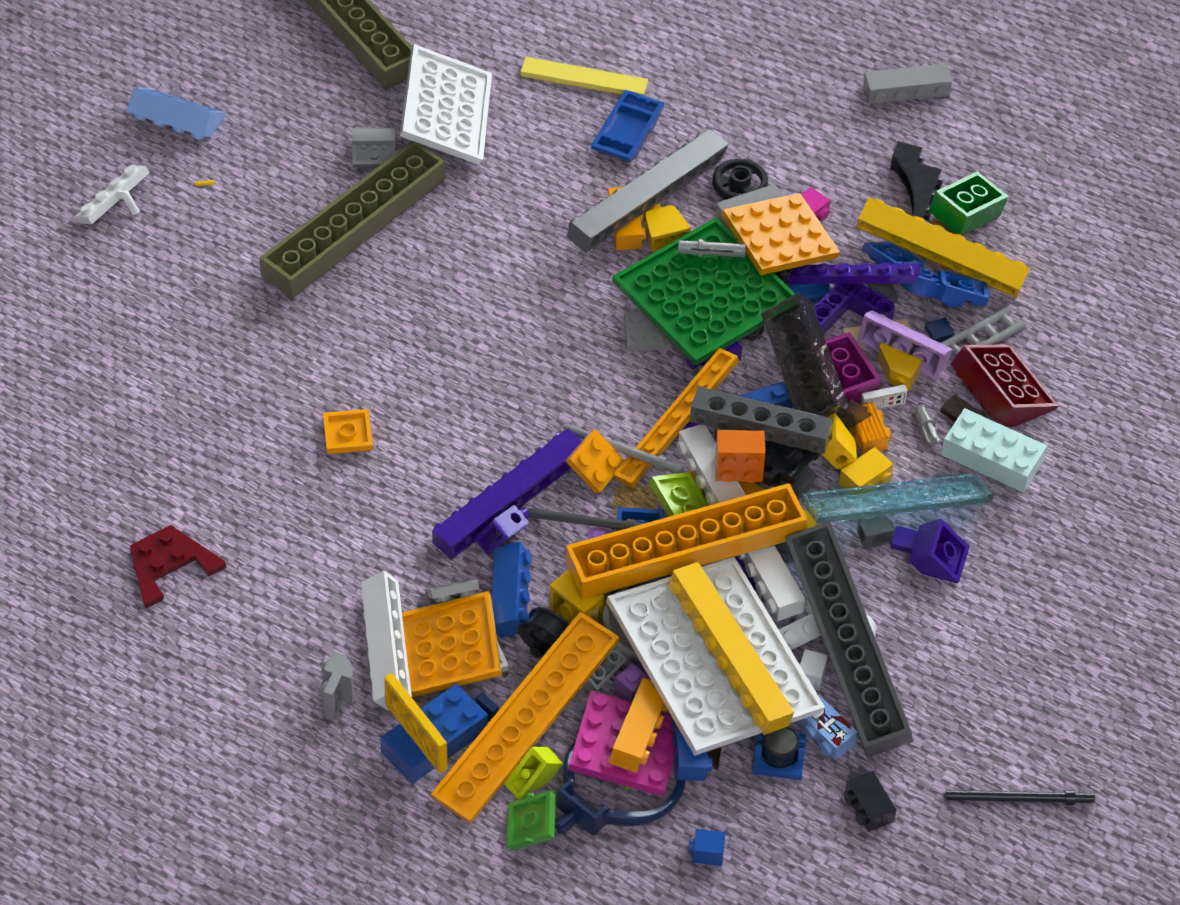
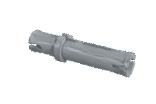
M703 239L698 241L678 240V254H697V257L713 255L744 258L745 244L703 242Z

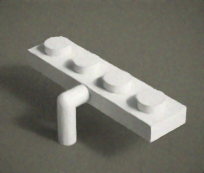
M128 166L120 177L110 182L108 188L97 193L96 198L91 203L81 208V211L75 216L80 224H93L120 199L124 200L132 215L138 214L140 211L129 191L149 174L147 167Z
M807 597L805 598L804 608L808 615L778 629L790 650L821 636Z

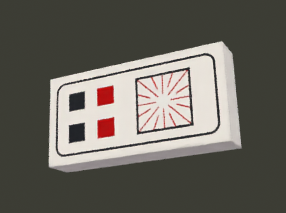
M905 385L862 393L860 405L873 402L877 410L904 405L906 403L907 388Z

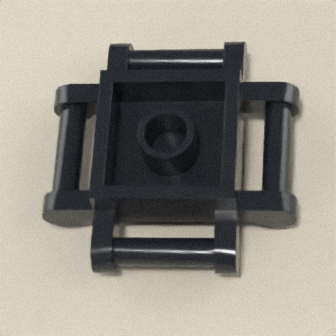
M765 440L762 482L767 486H771L774 482L779 483L783 480L792 485L798 480V475L813 460H817L821 453Z

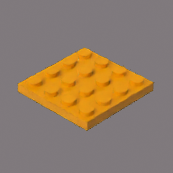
M800 193L723 209V219L738 242L745 244V252L760 275L832 260L839 256L840 251Z
M489 591L402 612L412 697L449 689L454 684L461 686L502 676L492 598Z

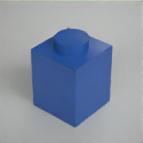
M696 829L695 839H689L688 853L693 854L692 863L722 866L726 832Z

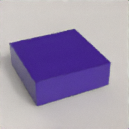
M896 526L891 549L911 553L918 531Z

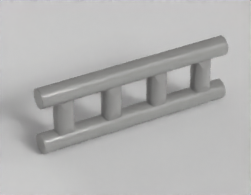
M1006 306L942 343L953 349L952 353L957 356L961 349L956 344L965 339L971 345L998 344L1026 328V324L1023 320L1014 323L1008 317L1012 313L1011 308ZM1000 320L1007 328L998 333L991 325ZM981 330L990 337L983 342H980L974 336V334Z

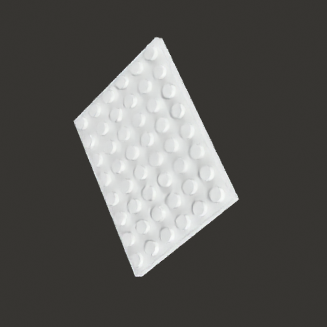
M735 557L703 566L702 569L793 709L794 715L791 723L822 713L825 706ZM671 577L607 597L606 602L694 756L762 733L760 728L755 726L748 709L742 705L736 690L730 686L728 677L718 667L716 658L706 648L704 639L699 632L695 631L690 617L683 612L678 598L671 593L669 588Z

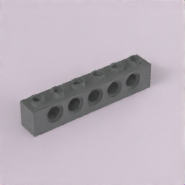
M699 386L690 411V422L699 425H707L721 430L765 431L766 441L777 442L825 454L832 434V418Z

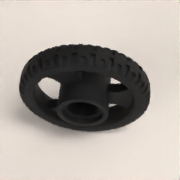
M736 158L724 161L715 169L712 184L716 193L727 200L767 187L768 176L763 167L758 163L748 159ZM731 170L730 176L722 175L726 171ZM752 174H756L760 179L761 183L758 188L751 186Z

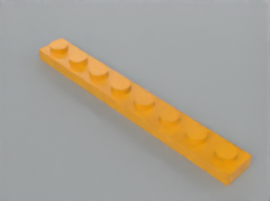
M719 348L635 449L657 457L662 455L677 437L679 431H682L690 421L691 405L698 386L716 390L738 364V356ZM628 456L614 472V479L634 488L652 467V464Z

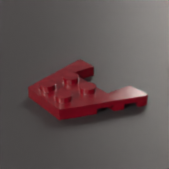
M172 525L130 545L145 609L164 600V594L154 582L155 580L193 561H197L208 577L227 568L226 562Z

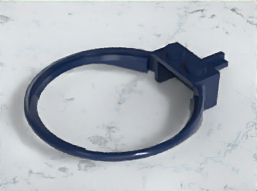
M575 741L568 749L564 758V785L558 789L556 807L564 815L555 822V828L558 834L562 833L564 835L577 823L594 836L606 824L639 826L651 823L665 816L676 806L683 794L686 780H677L671 796L655 809L642 812L614 809V813L609 812V807L604 806L599 811L574 792L575 776L573 771L568 770Z

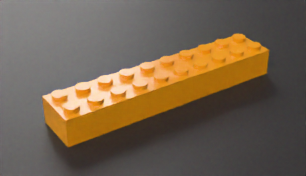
M790 483L566 545L565 563L581 599H586L673 573V570L699 562L700 566L786 542V536L806 530L808 519Z

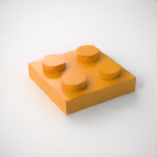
M369 409L323 413L327 454L373 451Z
M594 429L590 431L565 461L592 491L598 494L614 477V472L625 460Z

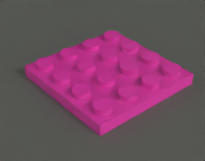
M591 690L568 770L664 797L674 760L670 712L662 711L661 715L665 717L660 730L655 728L654 733H657V737L653 747L648 746L647 751H650L645 766L640 764L638 772L634 773L609 763L614 744L632 702Z

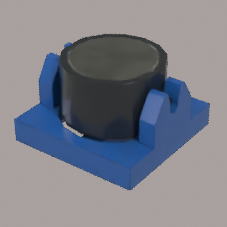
M788 726L766 735L763 733L757 734L752 774L801 780L806 734L796 733L795 730ZM793 762H795V763H794L792 766H790V767L782 768V767L789 766V765H791Z

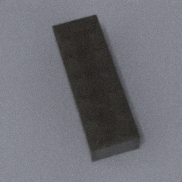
M798 292L761 313L794 409L824 417H829L836 413L840 420L852 414L811 301Z

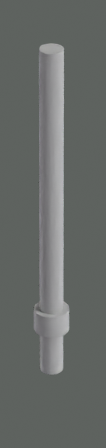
M570 424L564 426V431L568 428L577 437L582 439L590 433ZM605 438L617 452L652 464L658 470L664 472L668 470L676 474L684 472V466L670 462L669 458L661 455L657 457Z

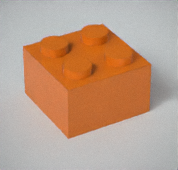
M717 430L715 481L762 482L765 461V431Z

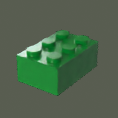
M977 171L936 191L928 211L950 228L952 232L963 235L1001 216L1009 196Z

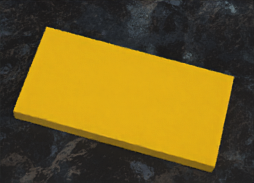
M394 674L386 675L384 679L385 705L437 772H444L447 770V742Z

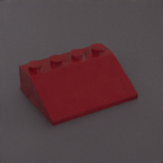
M1010 344L963 345L950 364L956 371L957 376L968 386V390L975 395L981 407L989 413L993 421L1005 427L1018 426L1059 407Z

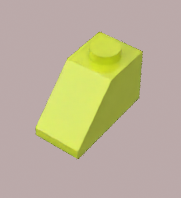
M531 747L504 784L518 800L524 799L526 794L535 792L551 781L563 765V762L548 747Z

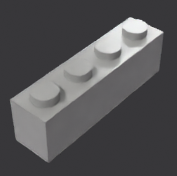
M947 64L865 72L863 82L868 104L949 96L952 87V79Z

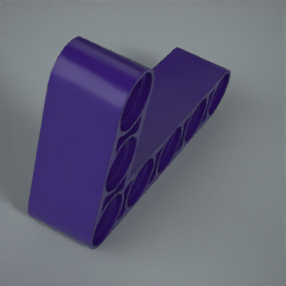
M836 284L789 331L785 352L789 357L795 359L804 356L810 349V345L815 344L848 309L862 317L867 312L873 310L893 320L895 305L890 299L864 284Z

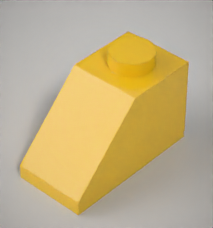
M881 343L878 361L888 383L894 387L905 385L909 392L920 375L922 360Z

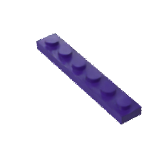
M821 263L793 268L788 277L790 284L915 283L921 269L919 264L861 263L852 265L847 263L839 265Z

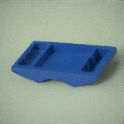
M625 90L591 144V149L631 162L639 154L648 134L654 129L663 110L664 102Z

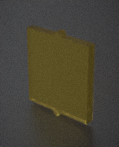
M615 486V500H613L615 519H617L618 507L656 509L658 501H656V495L652 488Z

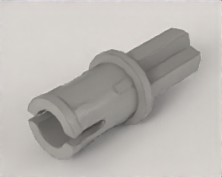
M926 405L916 406L913 413L918 421V430L922 431L926 443L932 447L939 443V437L935 430V421L931 419Z

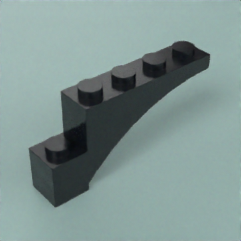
M898 141L892 155L890 170L896 172L905 186L912 207V216H918L929 221L931 213L928 210L935 192L940 190L943 185L944 179L940 178L942 169L923 164L925 157L921 156L923 147Z

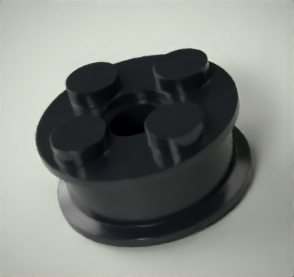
M535 607L529 613V620L520 624L518 634L530 648V652L540 658L546 654L569 624L552 610Z

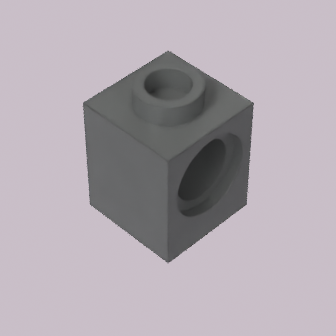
M884 512L859 518L857 533L864 549L891 544L895 528L893 522L888 520Z

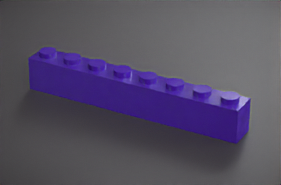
M568 428L561 434H556L545 446H540L533 455L523 459L513 470L504 473L501 479L494 484L488 485L477 497H472L465 506L455 510L445 521L436 524L432 530V543L451 560L476 542L474 538L493 519L513 505L519 509L572 468L565 460L582 440Z

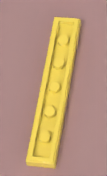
M525 57L521 69V77L620 95L625 90H629L644 96L648 85V79L530 57Z

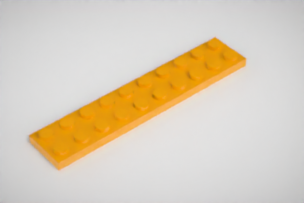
M580 611L432 791L431 798L471 825L511 776L530 748L536 745L620 641L619 636Z

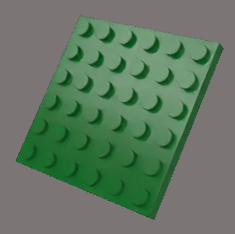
M717 217L612 276V282L695 366L713 356L719 348H727L800 305L801 300L774 273L760 275L746 252L744 258L713 255L697 257V254H678V240L698 241L703 239V242L740 244L735 235Z

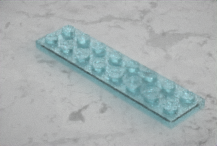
M976 473L801 494V503L814 521L820 524L828 521L848 522L858 518L872 519L875 516L883 515L895 516L899 513L913 514L924 510L937 511L940 508H960L965 505L979 506L983 503H990L993 499V493Z

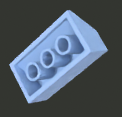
M139 87L133 88L127 112L134 114L133 118L146 121V118L153 120L152 124L160 127L169 125L172 126V130L175 132L184 133L188 131L192 133V137L202 140L204 137H211L226 114L225 112L154 89Z

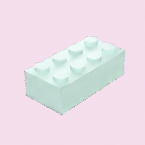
M964 408L944 438L941 455L1024 493L1044 462L1047 445Z

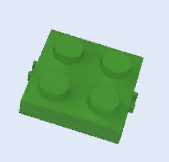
M551 790L537 795L528 793L526 798L508 803L506 847L511 851L554 839L556 795Z

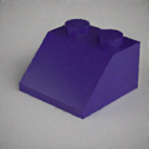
M942 519L934 520L919 526L909 562L923 575L959 583L970 546Z

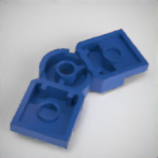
M888 241L864 243L862 251L869 255V259L875 261L876 264L910 263L920 265L921 272L915 283H899L906 290L925 297H935L946 306L952 308L956 306L962 308L965 300L974 306H980V304L987 306L989 300L987 282L947 270H939L938 274L923 268L924 260Z

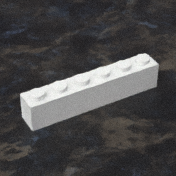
M382 571L361 582V598L364 606L363 617L366 624L365 636L368 643L367 656L370 661L372 698L376 704L389 710L385 705V676L393 673L410 696L411 687L398 580L387 572Z

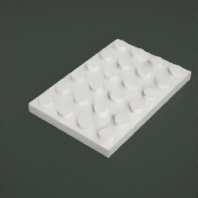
M414 44L410 55L400 136L480 165L483 160L492 73Z

